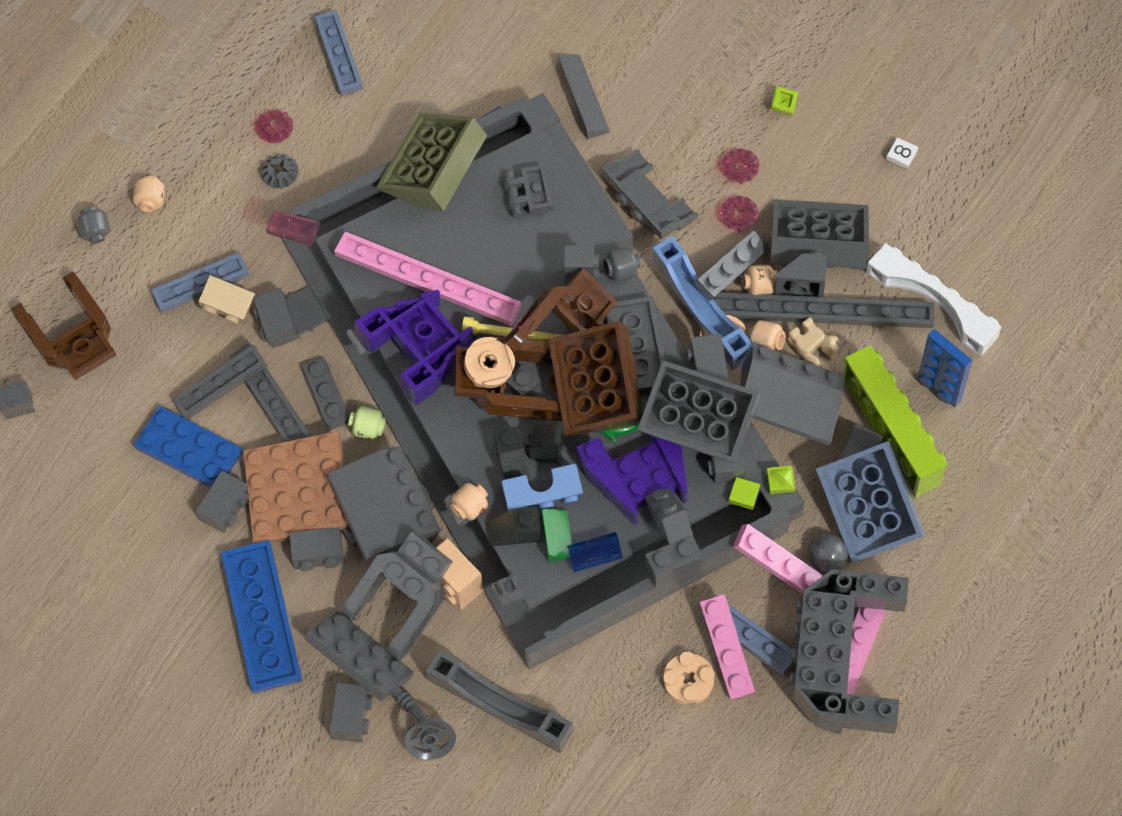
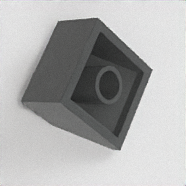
M817 252L803 253L780 270L776 277L775 295L823 297L827 255H821Z

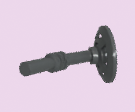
M400 687L391 693L397 699L396 702L406 712L409 711L417 721L410 726L404 736L405 748L412 756L424 760H433L445 756L453 749L456 743V734L450 724L439 719H428L416 704L417 700L413 699L412 695H409L407 691L404 692ZM417 727H421L417 732V736L411 738L413 731ZM443 735L449 736L447 742L440 747L438 743L442 740ZM418 745V746H420V747H422V748L431 749V750H429V751H427V750H421V749H419V748H417V747H415V746Z

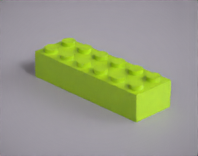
M869 345L845 357L842 375L845 376L844 383L874 432L883 435L882 443L890 441L905 482L915 498L940 486L947 465L946 458L942 452H938L934 447L933 437L928 431H924L918 413L911 410L906 394L903 391L900 392L896 386V379L893 373L887 371L884 367V360L878 351L875 352L873 347Z

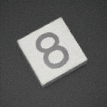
M897 138L886 160L908 169L918 151V147Z

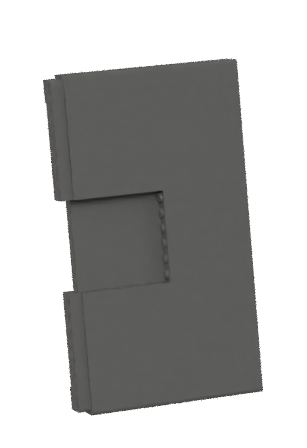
M544 93L529 100L522 97L476 120L487 134V137L444 211L425 209L378 190L377 185L390 165V161L276 217L285 246L325 312L383 416L386 417L389 427L400 446H402L420 481L427 488L432 502L459 549L481 573L483 590L529 669L538 666L745 556L733 547L742 525L749 524L773 541L788 533L789 523L801 517L804 508V500L796 489L795 492L770 494L767 468L780 466L752 422L742 443V451L746 467L745 480L761 484L753 510L729 503L735 481L715 483L714 476L709 475L707 460H710V455L681 446L688 490L687 502L683 504L678 492L673 495L686 510L693 537L703 555V564L700 569L655 587L645 566V554L667 546L669 543L653 524L648 506L637 509L638 524L634 525L612 501H609L603 495L602 491L587 480L577 460L576 453L577 446L600 437L611 461L652 444L647 434L636 430L626 435L615 436L616 441L613 442L609 437L599 432L566 436L564 432V445L560 464L530 459L529 450L526 449L528 434L532 435L534 426L554 421L489 415L477 403V398L454 396L455 367L436 392L415 405L400 388V374L415 363L392 338L370 353L356 337L355 321L373 309L381 306L386 308L396 305L397 301L404 299L409 301L419 298L420 294L427 292L335 256L334 251L345 232L522 303V307L512 326H509L440 298V307L437 309L459 334L462 332L464 316L472 317L474 320L479 321L480 324L513 328L544 289L565 287L564 245H594V254H599V280L596 281L617 301L650 297L637 274L632 279L617 282L613 281L610 277H606L603 270V259L606 258L607 253L611 250L628 247L633 251V235L562 126L560 118ZM544 164L553 202V210L529 214L528 206L521 208L522 216L514 218L512 210L508 207L509 195L504 188V174L511 171L514 173V177L517 178L521 177L520 168ZM524 187L517 190L518 196L525 195ZM654 302L665 361L691 370L694 369L693 362H688L686 351ZM551 311L535 330L561 335L573 333ZM606 317L603 320V324H607ZM477 333V335L472 336V344L480 338L495 337V335ZM515 361L512 374L524 365L541 380V385L529 396L554 401L553 396L555 392L547 385L549 378L554 373L553 364ZM505 382L503 394L517 395ZM651 391L640 393L643 411ZM515 426L519 427L531 480L529 486L534 491L545 492L552 486L551 469L576 464L583 490L582 496L578 497L579 501L564 504L562 500L554 502V507L548 508L567 510L574 559L549 562L542 510H539V507L541 542L490 547L488 521L508 512L501 485L504 477L495 445L494 431ZM466 483H471L474 486L479 484L488 493L486 497L488 502L487 509L472 521L467 519L461 520L450 507L452 504L451 496ZM516 573L526 594V599L502 608L492 583Z

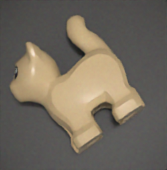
M810 317L802 323L804 334H800L798 327L790 331L787 338L788 344L795 348L800 357L816 366H820V360L813 353L818 348H821L822 352L830 359H833L834 354L838 350V337L825 335L820 328L814 325Z

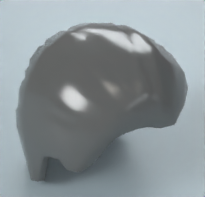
M832 533L821 534L814 537L809 545L811 563L818 571L827 573L831 569L842 570L845 567L848 551L845 543L839 536Z

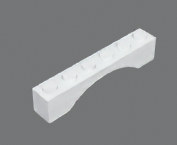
M885 243L868 262L866 274L882 286L911 290L937 303L954 322L959 332L961 343L978 356L982 357L999 337L1001 326L996 319L990 316L987 317L975 304L968 303L960 297L956 290L947 288L935 275H929L922 270L917 262L907 259L896 247H891Z

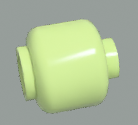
M360 406L356 413L351 412L348 426L353 427L352 432L355 437L373 441L378 436H382L386 417H382V412L379 409Z

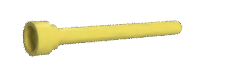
M465 316L462 325V332L471 326L473 335L480 333L506 337L513 329L480 324L474 318ZM534 331L526 339L549 342V339L562 335Z

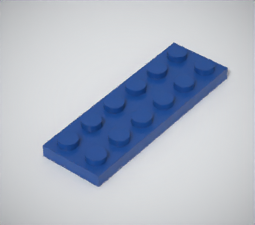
M270 540L221 552L253 694L302 682L303 679Z

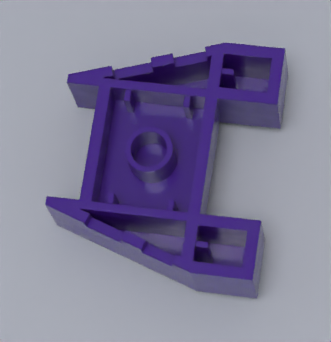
M438 289L420 294L419 298L405 301V299L397 301L396 305L386 308L383 306L375 308L355 321L356 337L370 353L393 338L415 363L400 374V388L415 405L436 392L455 367L456 347H470L472 344L473 329L471 326L459 334L437 309L440 307V291Z
M648 435L652 444L611 461L600 437L577 446V460L587 480L602 491L603 495L609 501H612L634 525L638 524L637 509L647 506L645 497L651 495L656 490L669 488L673 494L678 492L683 504L687 502L688 490L682 447L680 445Z

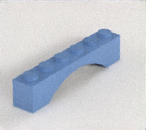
M672 236L654 246L652 261L707 336L721 334L727 364L732 370L743 365L753 344L743 330L724 314L714 300L709 301L693 284L698 279V276L679 243Z

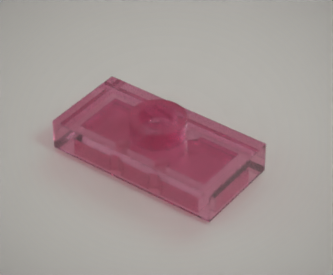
M274 210L266 232L269 235L312 246L320 229V222Z

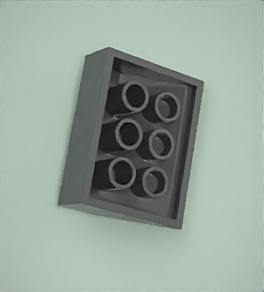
M774 200L770 263L786 265L803 253L817 252L821 255H827V268H867L869 250L868 205Z
M754 343L743 362L740 386L759 392V402L753 419L828 446L830 445L844 393L845 376Z
M663 360L637 431L734 463L759 402V392Z
M402 446L379 450L327 475L365 561L375 559L379 554L399 551L411 531L418 532L432 544L441 530Z

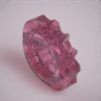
M268 109L267 113L260 114L259 120L256 121L257 134L262 140L269 143L284 141L291 135L293 130L292 118H290L287 112H282L279 109L276 111ZM271 120L276 122L278 131H275L271 126Z
M735 149L728 152L722 161L724 176H727L731 182L737 181L740 184L745 181L751 182L759 171L757 156L746 149ZM739 160H741L744 167L742 173L737 168Z
M733 196L727 199L721 206L720 215L722 223H725L729 229H737L739 232L746 228L749 230L753 224H756L758 208L747 197ZM735 209L740 213L744 212L743 219L739 216L734 217Z

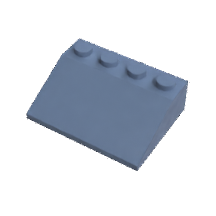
M890 441L816 469L852 563L926 535Z

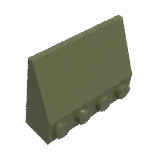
M419 113L378 183L377 189L425 209L444 211L487 134L474 117Z

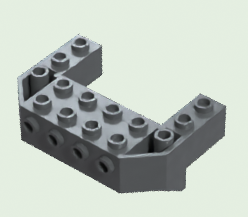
M831 569L804 590L803 599H798L796 614H801L800 623H795L794 638L799 639L798 647H793L792 662L796 663V671H791L789 687H794L793 700L816 727L836 734H841L842 728L895 734L898 724V699L847 694L854 607L904 612L907 603L909 577Z

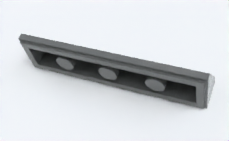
M558 55V65L587 139L609 133L610 130L580 55Z

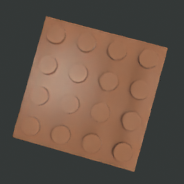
M338 431L243 451L248 493L250 494L248 499L253 544L270 540L271 543L290 540V533L337 527H340V530L350 528L327 478L328 473L344 467L341 434Z

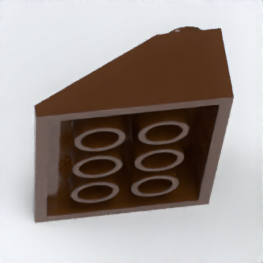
M616 321L549 339L566 436L622 429L640 424L643 408L629 330L626 325Z

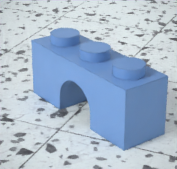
M576 464L551 469L552 486L545 492L534 491L529 486L527 475L501 481L507 511L536 506L539 507V510L554 507V502L562 500L564 504L579 501L578 497L582 496L583 490Z

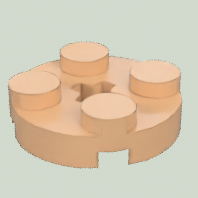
M484 337L476 340L465 353V372L477 387L495 388L501 386L510 378L515 366V358L510 347L493 337ZM485 357H489L496 364H493L492 368L484 366L483 362H485Z
M683 652L681 655L674 657L664 670L663 681L665 690L670 698L677 703L685 705L687 703H701L709 697L713 690L715 673L710 663L702 656L691 652ZM693 674L695 683L688 682L685 684L683 675Z

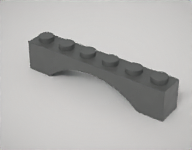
M438 650L426 670L428 681L559 753L562 752L573 733V723L551 710L532 705L503 691L479 676L461 661L441 650Z

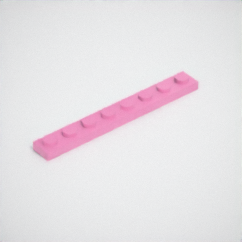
M348 232L343 234L334 251L335 256L422 291L430 292L438 289L440 291V298L509 326H512L522 307V303L518 300Z

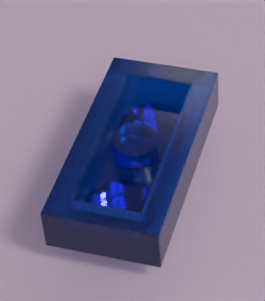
M616 532L567 545L574 572L623 558Z

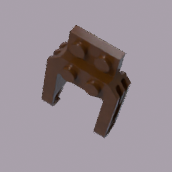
M584 268L579 269L565 287L544 289L509 332L503 343L508 345L512 352H515L516 348L526 337L534 333L550 311L573 333L605 325L603 324L604 318L618 301ZM553 373L547 385L555 393H558L555 374Z
M72 271L65 275L63 280L89 317V320L81 322L55 338L53 342H49L30 313L26 312L22 303L12 307L11 310L47 364L51 367L67 368L74 380H77L115 357L116 352L108 342L111 327L105 314L77 275Z
M495 336L493 338H496L497 341L504 344L503 342L506 337ZM525 339L516 348L517 350L513 352L515 361L553 364L550 345L547 341ZM456 347L454 396L477 398V403L489 415L552 421L562 419L560 403L558 401H548L546 398L503 394L505 383L495 388L475 386L464 369L465 353L470 347ZM485 357V362H483L484 366L492 368L493 364H496L489 357Z

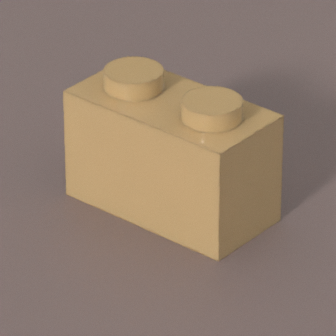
M210 275L200 297L199 306L203 307L202 311L215 316L218 313L225 316L224 320L237 325L238 322L244 324L253 304L255 293Z

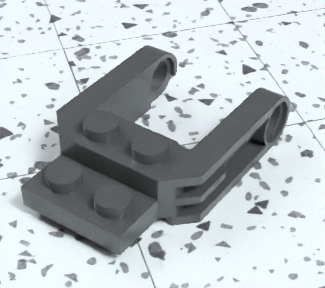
M411 531L399 551L376 556L343 606L341 613L350 621H355V617L362 611L366 603L371 602L386 578L408 597L418 602L417 606L388 648L389 654L396 660H401L412 649L444 601L443 587L440 586V581L453 561L418 532Z

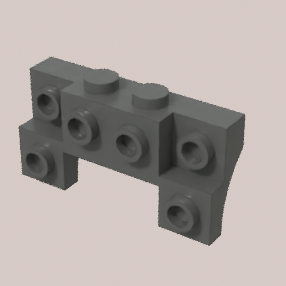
M639 149L624 158L612 160L601 168L602 176L616 190L618 202L622 206L626 205L636 222H641L645 227L649 226L660 239H663L675 229L680 231L698 218V213L692 211L685 203L684 198L668 206V200L645 176L653 170V164H649Z

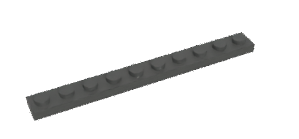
M719 293L713 298L725 315H730L740 320L804 322L810 317L813 323L933 328L934 302Z
M250 342L230 355V358H234L251 346ZM267 367L246 381L285 442L312 437ZM351 528L343 529L352 545L356 547L358 543Z

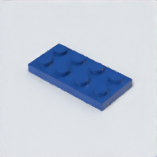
M933 329L927 336L918 378L926 388L933 389L944 403L951 404L955 408L962 400L972 359L936 329Z
M162 406L158 407L133 444L134 448L209 488L212 487L221 471L230 474L243 454L241 447Z

